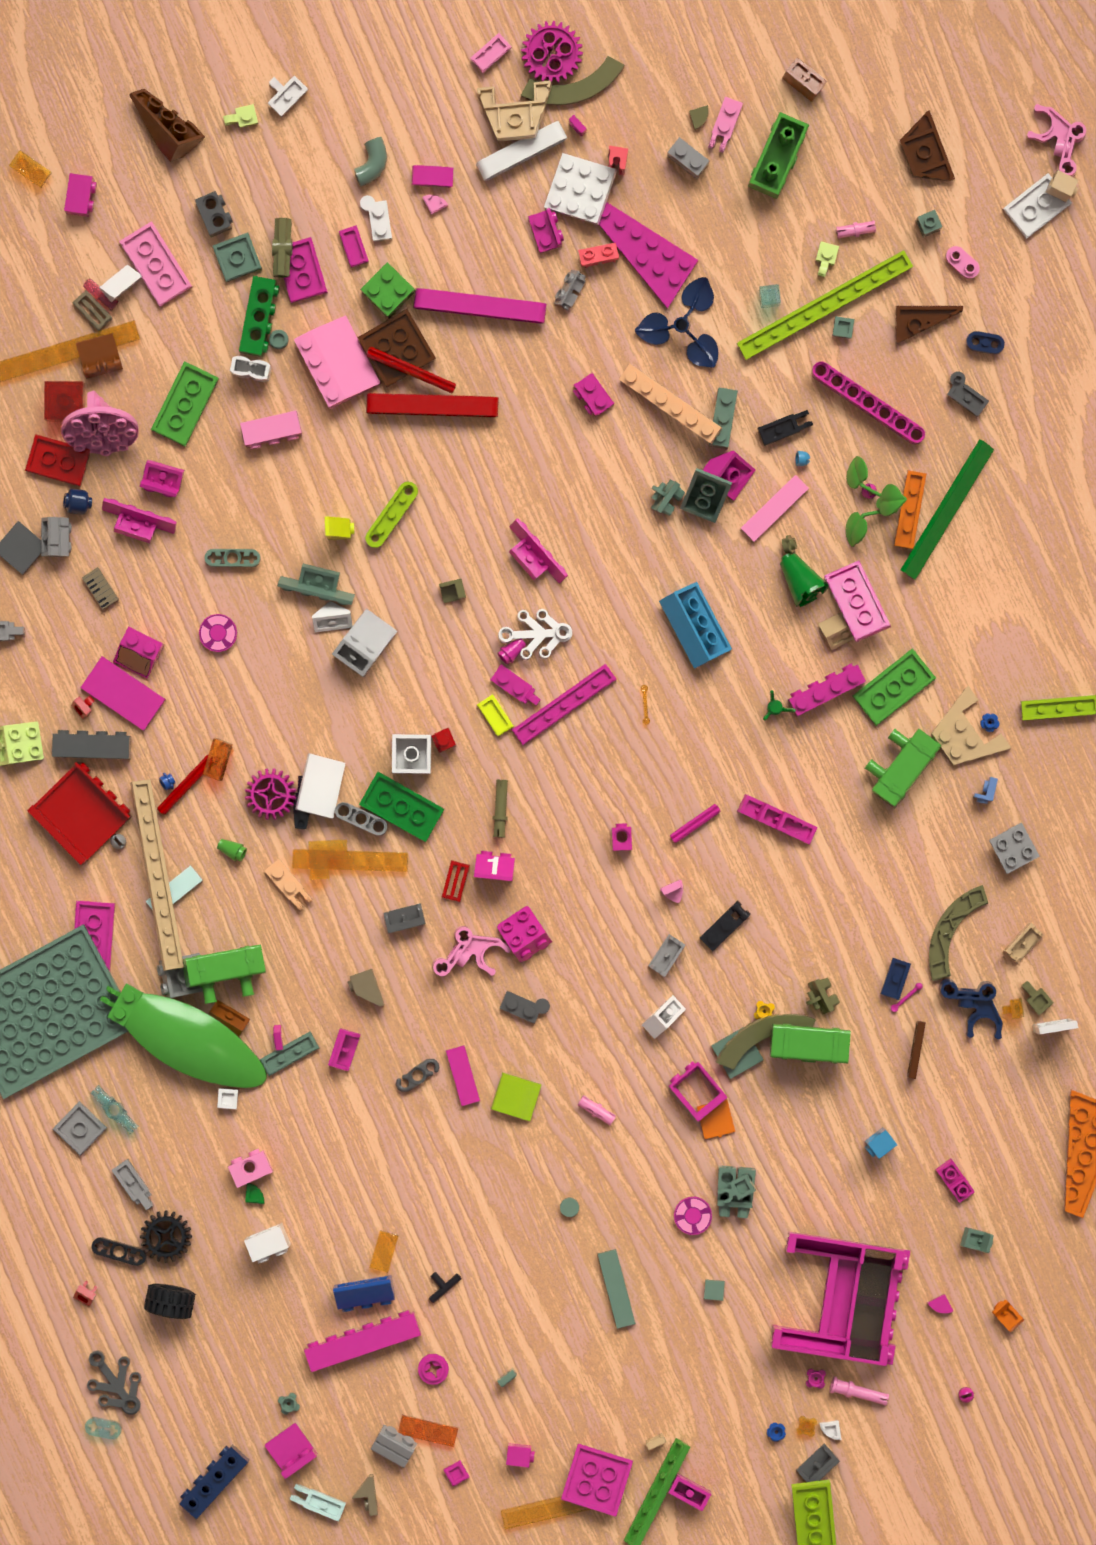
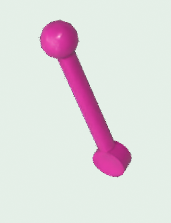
M917 983L912 991L897 1004L891 1006V1010L893 1012L898 1011V1007L917 990H921L923 985Z

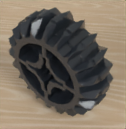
M168 1210L164 1211V1216L158 1211L157 1219L154 1215H151L152 1223L146 1220L144 1223L148 1228H141L146 1234L140 1235L141 1239H146V1241L141 1243V1246L148 1245V1248L144 1250L145 1253L151 1250L153 1253L150 1255V1258L157 1254V1261L159 1262L164 1257L165 1263L168 1262V1257H171L172 1262L176 1260L175 1254L182 1258L183 1256L180 1251L187 1253L188 1249L184 1245L190 1246L191 1242L186 1241V1239L192 1238L191 1234H186V1232L191 1230V1227H184L188 1221L185 1220L181 1223L182 1215H179L177 1219L174 1218L176 1215L175 1211L171 1213V1216H168ZM161 1221L172 1222L171 1226L167 1229L155 1225ZM177 1226L182 1235L181 1243L174 1237V1230ZM172 1229L169 1236L171 1240L167 1239L160 1244L163 1240L161 1234H165ZM152 1230L159 1238L156 1246L153 1245L151 1240ZM165 1244L174 1245L177 1248L171 1252L160 1250Z

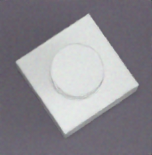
M219 1088L217 1108L237 1109L238 1090Z

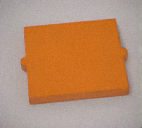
M727 1099L700 1120L704 1139L716 1136L722 1137L724 1134L735 1132ZM707 1104L697 1106V1111H700Z

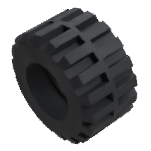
M158 1283L150 1284L147 1289L144 1309L149 1313L162 1317L188 1319L192 1315L196 1294L189 1289Z

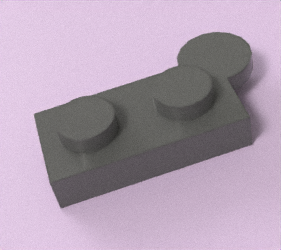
M954 372L950 377V382L953 386L947 393V396L978 417L989 400L964 384L965 375L962 372Z
M509 991L506 992L500 1009L534 1024L539 1013L544 1014L550 1008V1004L546 999L541 998L534 1003Z

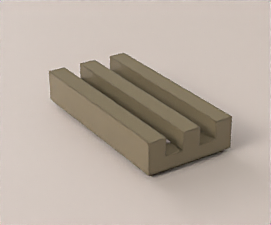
M87 290L72 302L98 331L113 319ZM86 295L106 316L105 319L84 299ZM80 301H82L84 305L98 318V320L101 322L99 325L78 304Z

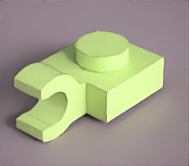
M254 104L235 108L236 114L223 116L225 126L238 123L239 128L258 124Z
M820 242L815 260L821 262L818 276L825 277L828 265L834 266L839 246Z

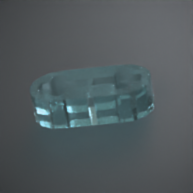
M98 1417L90 1418L85 1424V1430L89 1435L107 1439H116L122 1431V1427L118 1422ZM95 1421L96 1425L101 1426L102 1429L96 1428L95 1431H91L92 1428L89 1427V1424ZM112 1425H115V1429L118 1432L111 1435L109 1430H104L105 1427L111 1428Z

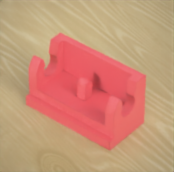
M609 146L608 167L613 168V164L616 166L619 164V175L625 174L628 148Z

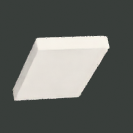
M1049 173L1003 208V211L1026 239L1072 204L1069 199L1064 202L1046 193L1052 178Z
M309 753L295 810L333 819L345 763Z
M1068 1018L1033 1024L1032 1027L1034 1033L1041 1035L1078 1028V1023L1076 1020Z

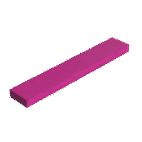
M604 664L513 728V733L522 745L526 744L614 682L616 677L608 666Z

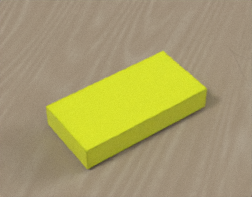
M493 694L477 704L497 736L514 727Z

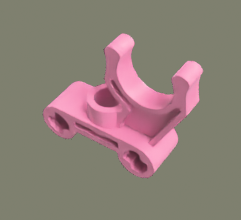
M1036 104L1034 107L1035 113L1048 115L1052 126L1050 130L1043 134L1029 131L1027 138L1041 143L1057 138L1054 155L1061 157L1059 171L1065 173L1063 167L1068 165L1073 171L1065 174L1074 177L1076 174V164L1071 160L1074 144L1082 142L1086 136L1085 125L1080 122H1075L1071 125L1052 107ZM1080 129L1083 133H1079L1078 136L1073 135L1072 131Z
M460 926L454 932V937L458 942L446 959L443 957L435 959L432 968L437 975L445 976L455 964L462 968L470 956L475 954L478 967L493 976L496 972L495 969L488 967L483 960L485 950L491 946H500L509 953L511 949L499 938L473 935L468 927ZM466 930L467 939L460 940L461 936L459 933ZM445 962L446 969L437 971V964Z

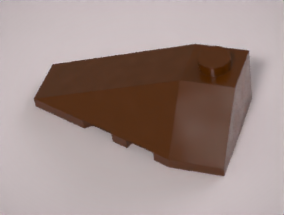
M146 89L130 93L129 96L158 149L170 162L183 158L204 140L205 136L192 122L182 120L177 116L178 112L174 109L172 111L168 110L163 106V102Z

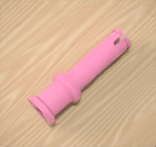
M834 1376L830 1385L829 1392L832 1394L834 1392L843 1394L846 1398L853 1396L884 1406L888 1403L886 1400L889 1399V1394L856 1386L853 1381H842Z

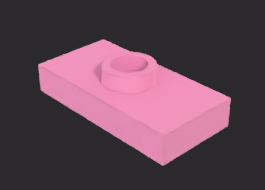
M498 33L470 59L484 73L512 47Z

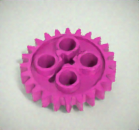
M545 21V27L543 28L540 24H537V31L531 28L532 36L526 34V38L529 41L522 42L527 47L521 49V52L526 54L522 57V60L528 61L524 64V67H531L529 74L535 72V79L541 76L542 81L548 78L551 83L553 79H556V82L559 83L560 77H562L566 81L567 74L573 76L572 69L578 71L576 63H582V60L578 58L583 56V52L578 51L583 48L582 44H577L580 37L574 38L576 31L568 32L570 26L568 25L564 29L562 28V22L556 26L555 21H553L552 25L549 26L547 21ZM552 35L555 40L552 43H546L544 37ZM559 38H562V41H561V42L559 43V45L556 47V50H555L556 55H555V54H552V55L550 56V58H549V60H548L546 66L543 67V66H542L543 62H544V61L548 58V56H549V51H548V50L552 51L553 48L555 47V45H556L558 39H559ZM564 45L569 46L571 49L567 54L560 51V48ZM541 51L544 53V57L536 59L534 53ZM557 61L560 67L557 70L551 69L549 66L551 62Z

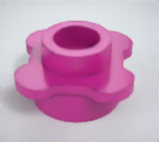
M812 1368L808 1369L807 1387L822 1389L825 1386L824 1377L826 1372L822 1369L819 1371H815Z

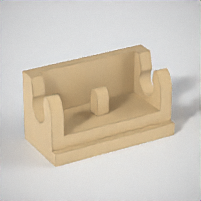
M1029 922L1003 951L1018 964L1044 935L1035 925Z

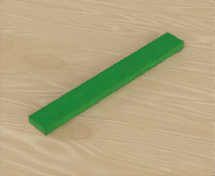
M979 439L902 566L901 571L910 578L916 580L993 453L994 449L985 441Z

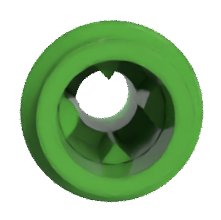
M221 839L217 846L218 850L235 862H241L247 852L244 844Z

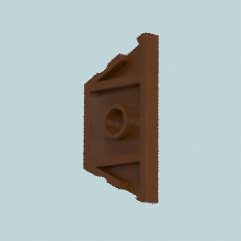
M929 110L900 139V145L913 177L954 181L955 176Z

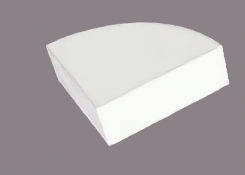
M839 1420L819 1423L825 1435L834 1440H842Z

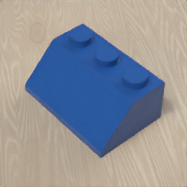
M392 1275L336 1284L333 1287L337 1309H342L343 1312L352 1311L356 1306H361L362 1309L373 1307V1303L379 1302L380 1305L392 1304L391 1300H395Z

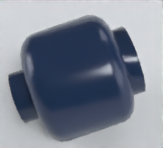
M70 489L68 493L64 494L63 507L70 514L84 515L92 507V497H89L86 490Z

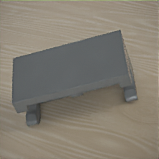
M421 903L384 913L388 933L426 924Z
M824 1443L796 1470L806 1482L820 1481L840 1460Z

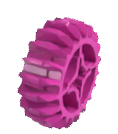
M268 768L265 769V775L258 771L259 778L257 779L256 776L252 775L251 778L255 782H247V785L252 786L251 790L245 789V792L250 793V796H246L245 800H252L247 806L252 807L254 805L255 808L252 810V813H256L259 810V818L263 816V813L266 814V820H269L270 814H272L273 820L277 819L276 813H279L280 817H284L282 810L289 813L290 810L287 808V805L294 806L290 799H296V797L291 796V792H296L297 790L296 788L290 789L289 787L294 782L290 781L287 783L286 781L290 776L286 775L282 778L283 771L276 775L275 768L272 769V774H269ZM270 778L266 789H256L261 781ZM276 779L283 783L286 793H280L276 790ZM272 787L273 792L281 796L272 797L273 799L270 800L269 804V796L261 794V792L269 791ZM255 795L265 798L266 809L257 803ZM275 799H285L281 807L271 810Z

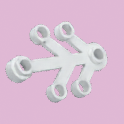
M540 609L536 613L537 620L545 621L552 628L545 630L529 616L526 610H521L517 614V619L520 622H525L533 630L513 631L509 627H503L498 633V639L502 643H509L512 639L534 638L520 652V657L523 660H528L532 656V652L545 638L553 637L546 647H542L539 651V656L542 659H547L559 642H567L572 637L571 627L566 623L558 624L548 615L545 609ZM525 613L526 619H521L520 614ZM539 613H545V618H540ZM564 630L566 632V635L561 636L559 634V631ZM507 633L509 635V638L504 639L502 637V634ZM542 650H547L548 655H542ZM523 651H528L529 656H523Z

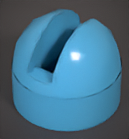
M797 451L795 458L796 466L808 465L810 455L805 451Z

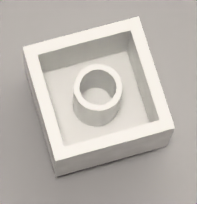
M392 734V773L431 774L432 735Z
M283 1223L253 1234L244 1240L252 1262L257 1261L258 1264L269 1260L272 1254L279 1256L286 1253L291 1245Z

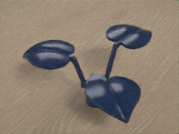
M698 278L685 287L682 293V302L686 306H691V308L684 317L677 318L674 321V325L668 326L666 316L655 312L647 315L635 328L636 334L648 343L659 345L669 340L670 334L668 330L675 328L680 333L686 332L694 340L687 347L688 359L698 366L715 367L719 355L716 341L708 334H702L697 339L689 331L690 321L688 320L694 308L698 311H705L713 304L714 293L708 278Z

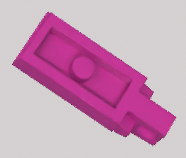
M502 664L490 679L520 702L526 704L529 700L537 706L541 701L540 698L533 694L535 689Z

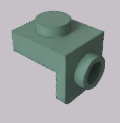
M965 1227L960 1246L989 1253L993 1245L994 1235Z

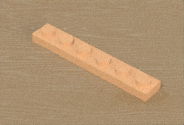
M632 364L628 365L619 379L711 444L723 429Z

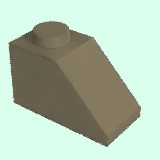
M373 969L350 976L351 980L348 981L351 992L355 991L357 996L380 1007L385 1005Z

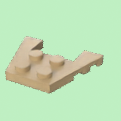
M551 81L534 82V101L496 104L494 86L477 88L498 142L536 138L552 88Z
M969 686L964 689L931 733L934 739L942 745L941 749L952 765L1011 748L1002 733L984 744L963 714V710L978 701V698Z

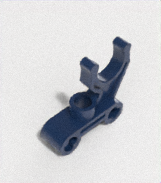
M952 979L941 981L939 990L945 998L958 999V1007L976 1008V1011L970 1014L967 1019L966 1035L969 1038L974 1037V1024L981 1018H989L994 1021L996 1026L994 1037L996 1039L1002 1038L1003 1022L992 1000L996 996V988L991 982L983 981L978 985L977 989L958 988ZM948 984L953 988L950 993H947L944 989ZM987 986L991 987L992 990L988 992V995L982 994V990H986Z

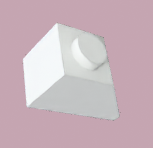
M672 995L642 1026L655 1039L686 1008Z

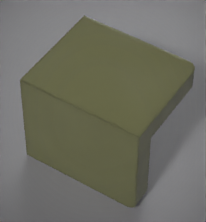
M462 579L439 584L444 603L466 598Z

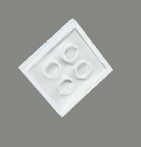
M562 153L544 208H550L551 211L599 225L617 170Z

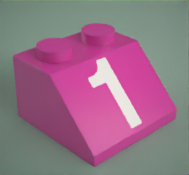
M481 851V854L476 855L474 877L513 881L515 858H511L512 854L508 853L492 856L490 851Z

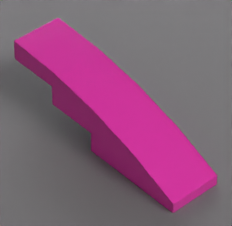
M747 794L744 795L737 812L807 844L811 843L818 828Z

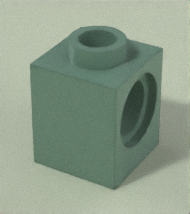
M935 209L918 216L915 220L923 238L940 231L943 227Z

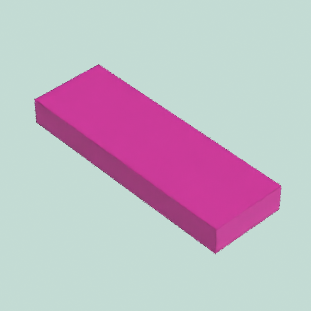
M465 1045L446 1050L461 1106L480 1101Z

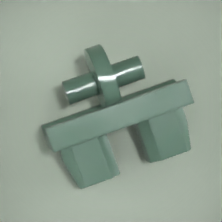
M670 479L667 485L663 482L659 487L653 485L651 489L655 493L651 498L655 502L651 508L659 513L670 516L675 508L668 503L673 497L680 501L685 494L679 487L680 484Z

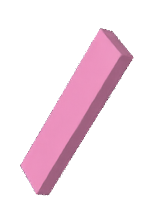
M795 475L740 529L755 542L809 488Z

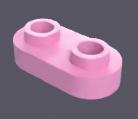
M953 246L947 251L946 261L966 279H973L977 276L980 269L979 264L967 252L958 246ZM955 252L958 253L959 258L954 259L952 254ZM968 265L973 267L972 272L967 271Z

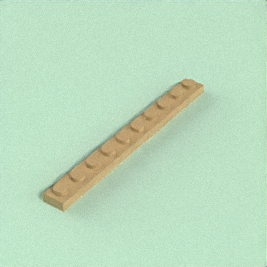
M151 780L134 781L130 783L163 971L182 969L184 964Z

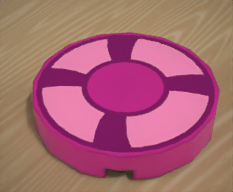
M210 615L200 625V641L211 651H226L233 646L237 639L236 625L226 615Z
M696 1196L687 1197L676 1205L674 1221L682 1232L689 1235H698L710 1226L712 1211L709 1204L702 1198Z

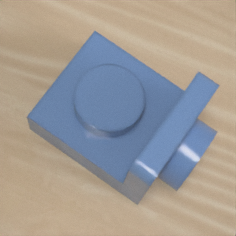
M989 777L988 781H984L982 791L985 792V795L974 793L973 798H977L976 802L988 804V801H993L997 778Z

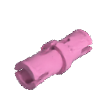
M875 221L853 222L852 225L836 227L837 237L840 239L876 233Z
M583 1095L577 1105L592 1114V1117H597L609 1126L616 1117L615 1114L603 1108L600 1103L593 1102L585 1095Z

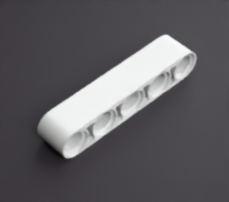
M556 121L538 130L536 138L520 139L478 161L476 166L484 181H488L564 142L567 136L560 122Z

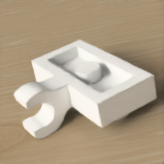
M295 76L285 86L273 77L269 85L278 93L268 104L282 117L308 91V88Z

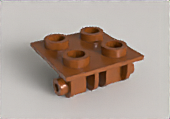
M113 333L75 343L86 379L123 369Z

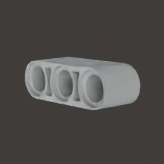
M342 802L335 807V814L338 818L372 834L383 835L388 829L385 820L349 803ZM343 805L349 808V814L344 817L339 814V808ZM360 813L365 814L367 817L364 824H358L356 821V817ZM381 821L384 824L382 832L374 830L375 822Z

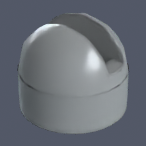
M121 834L114 835L111 838L112 847L115 849L124 848L126 838ZM116 837L122 843L121 846L114 840Z

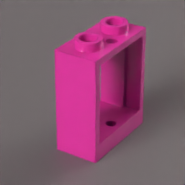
M692 1061L684 1068L686 1070L681 1076L677 1074L669 1080L672 1083L669 1087L699 1122L728 1097L699 1062L695 1064ZM697 1069L700 1070L719 1094L698 1112L694 1110L676 1088L677 1085Z

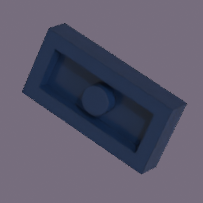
M892 957L880 994L899 1000L911 963Z

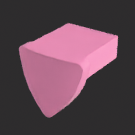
M682 880L666 885L660 891L671 901L680 903L683 894Z

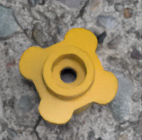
M758 1001L754 1017L760 1019L771 1016L772 1011L775 1009L774 1004Z

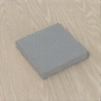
M80 1101L53 1128L79 1155H82L107 1129Z

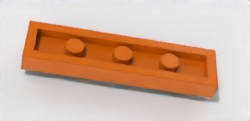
M907 470L903 496L907 498V501L900 508L894 542L896 547L914 548L927 473Z

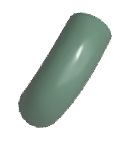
M382 137L374 138L364 144L368 153V160L364 165L354 169L360 187L377 179L386 167L387 152Z

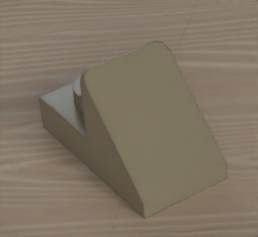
M369 1474L352 1497V1499L368 1498L364 1502L365 1510L369 1511L370 1516L378 1515L374 1474Z

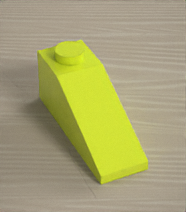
M325 516V536L328 540L351 539V535L355 534L354 523H351L350 518Z

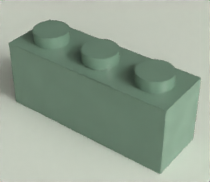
M718 388L713 422L723 429L712 444L709 443V447L728 449L738 390Z

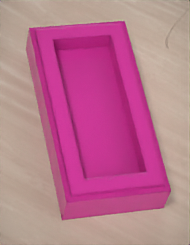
M357 225L340 230L339 234L350 267L353 268L368 263L369 260Z

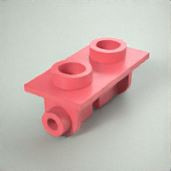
M616 243L578 250L581 267L585 268L598 265L600 262L604 264L619 260Z

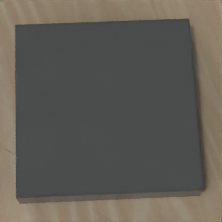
M19 521L0 541V556L22 575L41 555V540Z

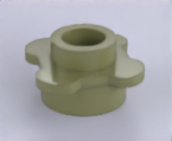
M787 535L786 538L782 539L785 553L794 554L795 549H797L795 538Z

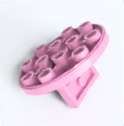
M95 391L87 393V408H82L69 414L62 422L61 434L66 443L74 447L75 451L82 452L87 448L91 450L90 453L109 456L113 452L128 450V447L138 438L139 426L133 416L120 409L112 408Z

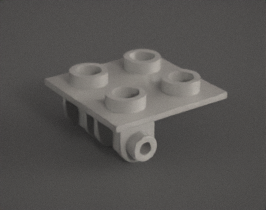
M1022 823L1009 828L1007 831L989 840L1006 874L1040 857Z

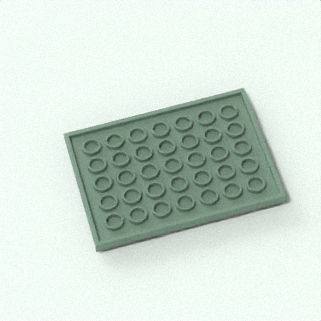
M84 924L0 970V1094L3 1099L128 1032L125 1026L108 1018L113 1007L100 1001L102 996L109 998L114 1003L118 999V996L106 990L107 986L119 992L121 991Z

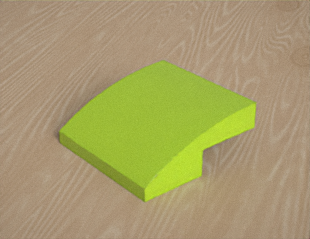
M502 1072L491 1109L530 1121L541 1084Z

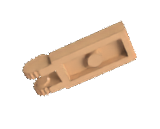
M280 859L265 870L277 887L300 911L303 909V905L294 897L297 893L300 892L307 902L313 901L303 889L302 884Z

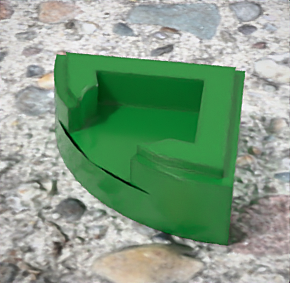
M247 1183L245 1202L265 1204L262 1191L256 1185Z

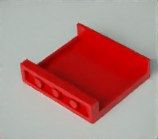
M76 762L27 811L80 865H83L132 816L129 814L131 810L124 803L120 805L116 801L118 797L110 789L106 791L102 787L104 783L97 776L93 778L89 774L91 770L85 763L82 762L80 764Z

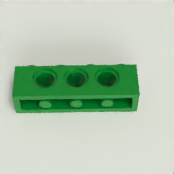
M253 276L239 352L242 354L263 357V353H267L269 342H266L267 334H271L272 323H269L271 315L274 316L276 304H273L274 296L278 297L280 287L274 279ZM263 293L269 296L268 301L265 303L258 301L259 296ZM258 312L265 314V318L261 322L255 320V315ZM254 331L261 332L259 340L251 339V334Z

